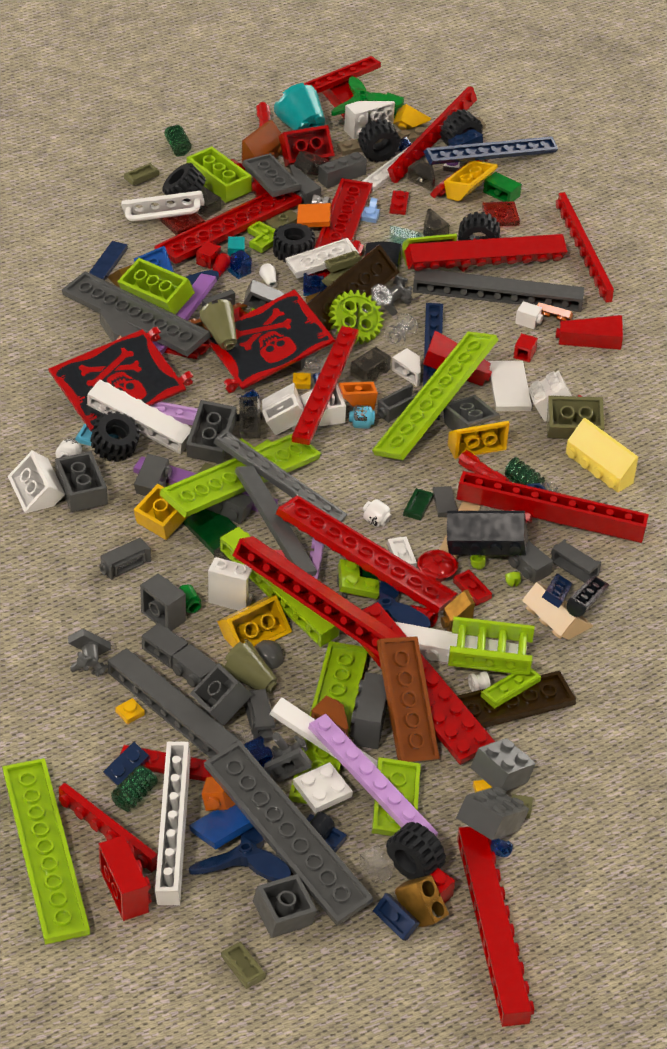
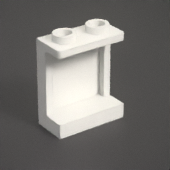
M217 557L214 558L208 570V603L238 611L249 606L253 599V594L249 593V576L252 569L244 564Z

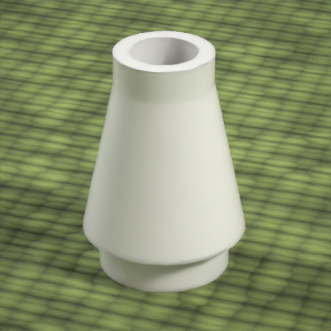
M269 263L262 265L259 271L260 276L267 286L276 287L275 267Z

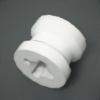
M486 671L480 672L478 675L474 673L468 675L471 692L491 686L489 675Z

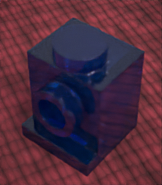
M242 250L231 254L228 272L237 279L251 274L252 258Z
M303 273V296H309L324 290L327 287L322 282L324 276H307V273Z
M262 736L243 744L263 768L265 763L272 760V751L268 746L265 747Z

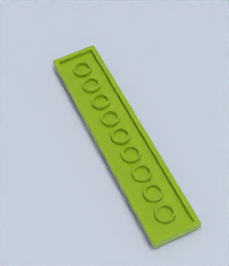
M468 331L372 449L374 455L404 460L498 342L497 335Z
M292 434L254 449L287 473L318 460L321 455L311 444L305 445L292 442ZM233 458L164 487L159 495L186 518L245 492L246 490L236 475L235 470L236 467L246 465ZM260 476L264 483L268 482V480Z
M330 641L311 710L326 695L338 700L344 705L349 736L352 713L355 711L356 696L359 695V683L363 678L368 652L363 646ZM304 738L308 748L305 754L312 761L311 768L294 775L293 779L329 762L340 774L342 764L336 758ZM292 781L289 799L292 802L307 804Z
M45 758L2 766L44 944L90 935L87 916Z

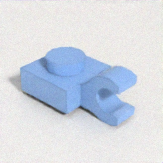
M371 198L369 207H364L361 221L377 222L380 215V209H377L378 205H376L377 198Z

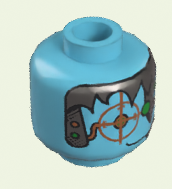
M356 405L353 411H350L349 422H352L354 428L369 429L371 425H374L375 411H372L371 406Z

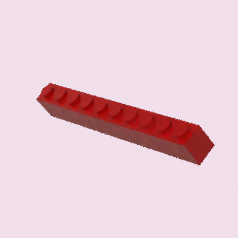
M563 234L409 244L404 251L408 270L414 269L415 271L426 268L435 270L440 267L450 269L455 266L465 268L470 265L484 266L486 264L499 265L501 263L559 261L568 252Z
M467 471L462 472L456 497L457 500L504 511H525V513L531 514L534 518L640 543L643 541L649 514Z
M254 536L239 539L232 555L233 557L379 656L377 640L401 637Z
M470 826L459 827L457 836L458 847L501 1025L505 1027L530 1024L531 1015H534V1004L528 998L529 984L528 981H524V965L518 959L519 945L513 939L515 936L513 923H509L510 910L509 906L504 904L505 890L499 884L501 880L500 871L495 868L496 855L490 848L492 844L491 839Z

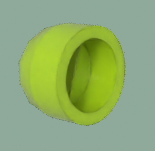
M472 555L470 557L472 567L477 570L483 569L486 566V556Z
M520 572L505 574L507 585L513 587L514 584L516 587L520 585Z

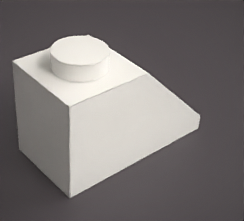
M408 348L393 356L391 370L415 386H419L421 373L420 356Z

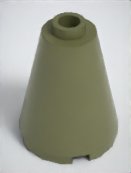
M219 299L217 300L218 303H207L199 311L200 320L222 349H233L237 344L234 310L231 302Z
M244 639V644L239 642L226 655L225 659L227 662L225 666L221 665L238 681L255 690L266 689V693H272L278 685L276 683L277 677L249 640Z

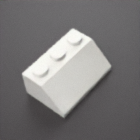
M31 451L8 475L25 513L53 507L65 495L49 459L34 451Z

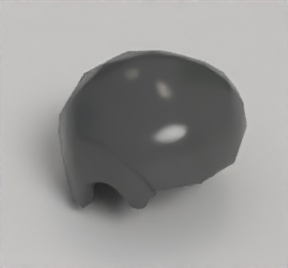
M262 640L254 646L271 670L283 664L284 654L277 642Z

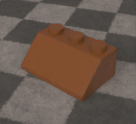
M269 120L242 140V162L269 153L275 158L282 155L279 141L281 132L273 120Z

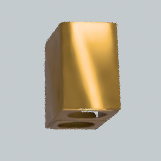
M431 875L408 880L395 889L399 903L420 922L417 927L433 925L449 915ZM432 909L434 910V912H435L436 915L442 916V917H440V918L435 917V916L433 915V913H432Z

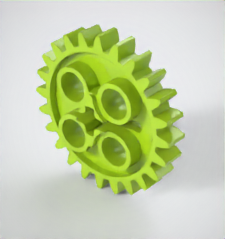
M350 290L348 294L343 292L342 296L338 295L332 302L333 305L330 306L329 310L331 311L328 316L332 317L329 323H334L331 329H337L335 335L339 333L341 326L354 329L356 327V329H359L355 344L357 341L363 344L364 340L367 343L371 339L374 340L376 335L378 336L381 332L384 321L381 318L384 313L379 312L381 306L375 305L377 300L371 301L372 296L370 295L367 298L366 292L360 295L359 290L355 294Z

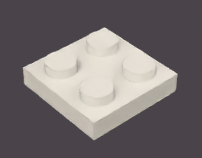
M330 762L293 779V785L315 814L347 800L353 795L351 788Z

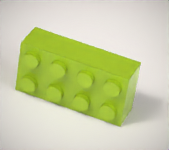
M212 146L187 157V163H192L206 178L204 187L225 203L251 192L252 175Z
M138 258L117 281L121 289L175 315L195 293L188 278L141 258Z

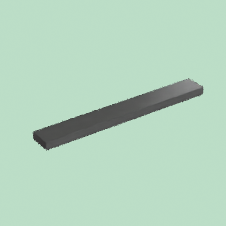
M224 430L215 438L214 444L246 466L253 465L260 476L292 498L298 495L340 522L346 518L347 514L228 431Z
M253 465L236 467V475L285 557L311 576H316L317 569L289 523L276 515L278 505Z

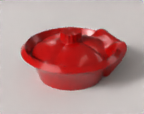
M430 550L420 555L417 566L420 571L441 583L457 571L458 562L452 554L446 551Z

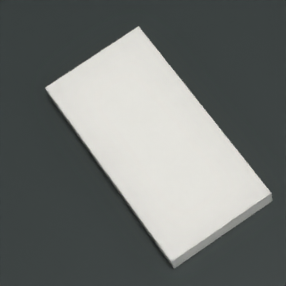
M345 238L285 259L286 264L295 277L300 278L327 269L325 260L357 250L350 240Z
M488 361L491 363L489 369L492 371L490 382L495 410L531 411L532 404L523 361Z

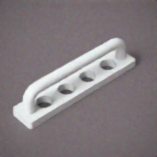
M202 191L125 200L121 202L125 217L129 221L135 222L194 214L200 209V206H204ZM188 198V199H190L191 201L186 202V201H183V199ZM167 201H174L175 203L169 204ZM151 203H158L159 205L153 206ZM136 205H142L143 207H142V208H137V207H135V206H136Z

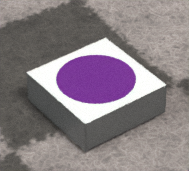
M461 162L446 163L443 166V171L456 172L460 169Z

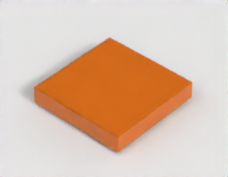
M331 203L298 204L297 224L308 227L330 226Z

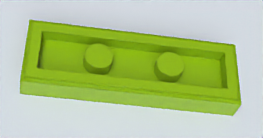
M532 668L530 675L512 673L481 691V697L495 709L540 682L541 676Z

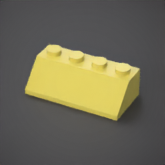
M584 418L567 441L566 454L568 457L575 460L582 468L590 471L596 478L602 480L609 488L614 489L618 493L634 484L638 456Z

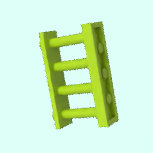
M454 616L452 633L458 634L457 645L450 646L448 666L530 675L532 655H526L527 642L533 643L535 626ZM466 635L478 636L477 649L465 648ZM486 637L498 639L497 651L485 650ZM506 640L519 641L518 654L505 652Z

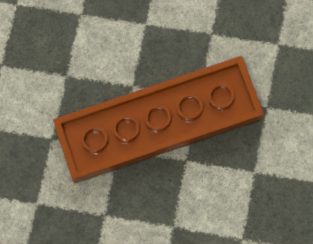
M418 636L377 640L397 759L413 763L439 760Z

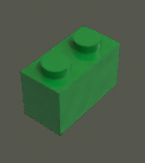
M494 172L484 180L483 192L504 203L511 204L520 197L522 184Z

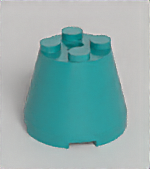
M295 84L282 92L284 95L274 104V112L277 117L292 130L324 126L325 116L318 93L312 85Z

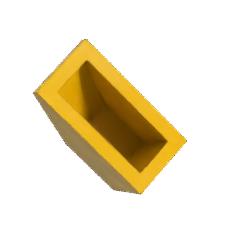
M405 104L398 108L393 124L398 126L400 130H408L430 121L431 118Z

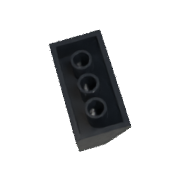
M447 511V545L450 554L526 555L529 539L525 511Z

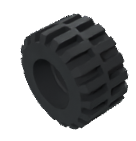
M464 109L457 110V112H452V115H449L444 120L440 135L443 142L449 146V139L454 138L456 135H461L468 130L473 129L482 134L483 125L469 111Z
M377 119V121H371L370 124L367 123L366 127H363L361 129L362 132L358 135L359 146L365 157L371 162L377 163L390 160L399 151L398 147L401 146V139L396 129L387 120Z
M186 163L179 166L168 176L162 191L165 195L201 191L206 178L192 163ZM188 198L183 199V201H186V202L191 201V200L188 199Z
M485 212L470 213L460 222L458 241L473 240L474 238L476 240L500 238V224L489 213L487 215ZM480 232L484 233L485 236H475L473 233Z
M299 223L284 224V226H279L273 235L274 256L285 263V258L312 250L315 247V233L306 225Z
M118 411L102 414L101 418H97L90 438V442H92L91 447L95 448L94 452L100 454L102 459L105 457L107 461L114 460V462H119V459L123 461L127 457H131L132 453L135 452L140 437V428H137V422H133L134 419L132 417H127V414H120ZM108 434L117 435V436L121 437L122 439L112 438V437L109 436Z
M406 823L387 840L386 851L390 861L409 880L431 875L446 862V854L441 842L432 831L420 823Z

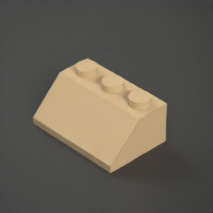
M538 582L534 584L522 600L527 605L526 609L533 615L537 614L540 617L539 621L546 627L550 626L553 629L551 632L559 639L563 637L570 640L593 627L583 616L574 617L569 614L565 599L560 607L557 608L542 598L548 587Z

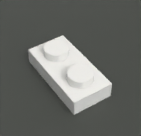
M407 537L388 539L387 545L390 552L416 568L417 562Z

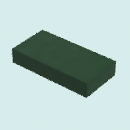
M416 488L403 512V516L421 521L434 493Z

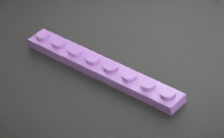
M327 714L309 723L308 729L401 828L409 822L420 823L437 837L438 832Z

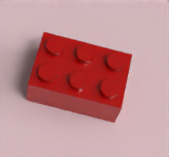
M328 125L287 131L279 136L285 167H289L292 164L295 166L330 160L335 156Z
M124 835L98 843L100 872L122 920L125 921L149 913L151 897L148 890L151 889L148 877H144L142 874L143 868L140 860H136L134 857L135 851L132 843H128Z

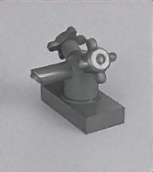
M396 275V280L393 281V284L396 285L387 291L383 287L376 291L383 306L391 316L398 313L394 306V302L397 299L401 298L405 304L411 303L412 286L404 288L408 278Z
M81 629L68 636V644L82 650V652L77 653V662L70 666L71 672L81 668L84 671H88V667H92L94 669L91 672L92 675L99 677L103 674L108 665L98 662L99 655L111 650V642L85 629Z
M278 732L273 734V740L279 748L276 745L272 747L274 758L264 764V769L276 783L311 768L312 761L305 754L308 750L307 744L298 735L294 736L297 742L293 745H288Z

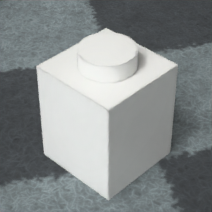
M523 301L517 310L515 323L535 329L543 320V315L541 314L542 307Z

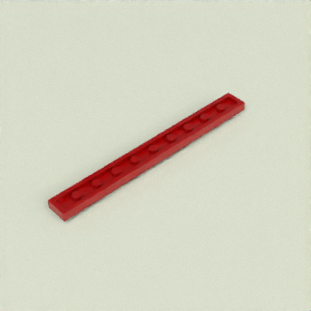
M468 86L387 169L393 183H397L424 156L426 148H431L441 138V126H443L444 120L449 115H452V112L463 109L467 111L477 101L472 86Z
M561 192L556 200V208L560 210L561 218H564L565 226L569 228L570 236L574 238L575 246L579 248L580 256L584 258V264L589 268L590 276L594 278V284L599 289L600 297H603L605 303L612 302L614 288L566 193Z
M341 326L292 434V442L310 445L358 337L359 329Z

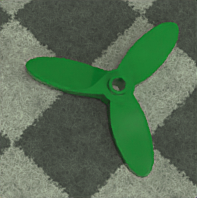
M352 76L349 78V88L354 96L335 107L331 111V115L336 116L345 113V105L358 101H394L395 109L402 107L403 101L396 96L368 92L364 84L358 78Z

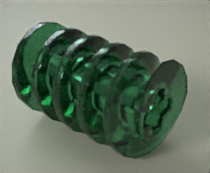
M174 125L165 129V137L177 157L186 155L191 150L192 145L183 127Z
M518 457L512 458L505 468V477L511 482L522 485L540 483L544 486L545 477H541V474L536 472L535 469H530V466L525 465V462L520 461Z
M144 766L135 767L133 772H130L122 783L112 791L111 797L117 807L129 812L130 807L135 808L137 802H141L142 797H145L148 791H151L153 786L157 785L158 778L150 769Z

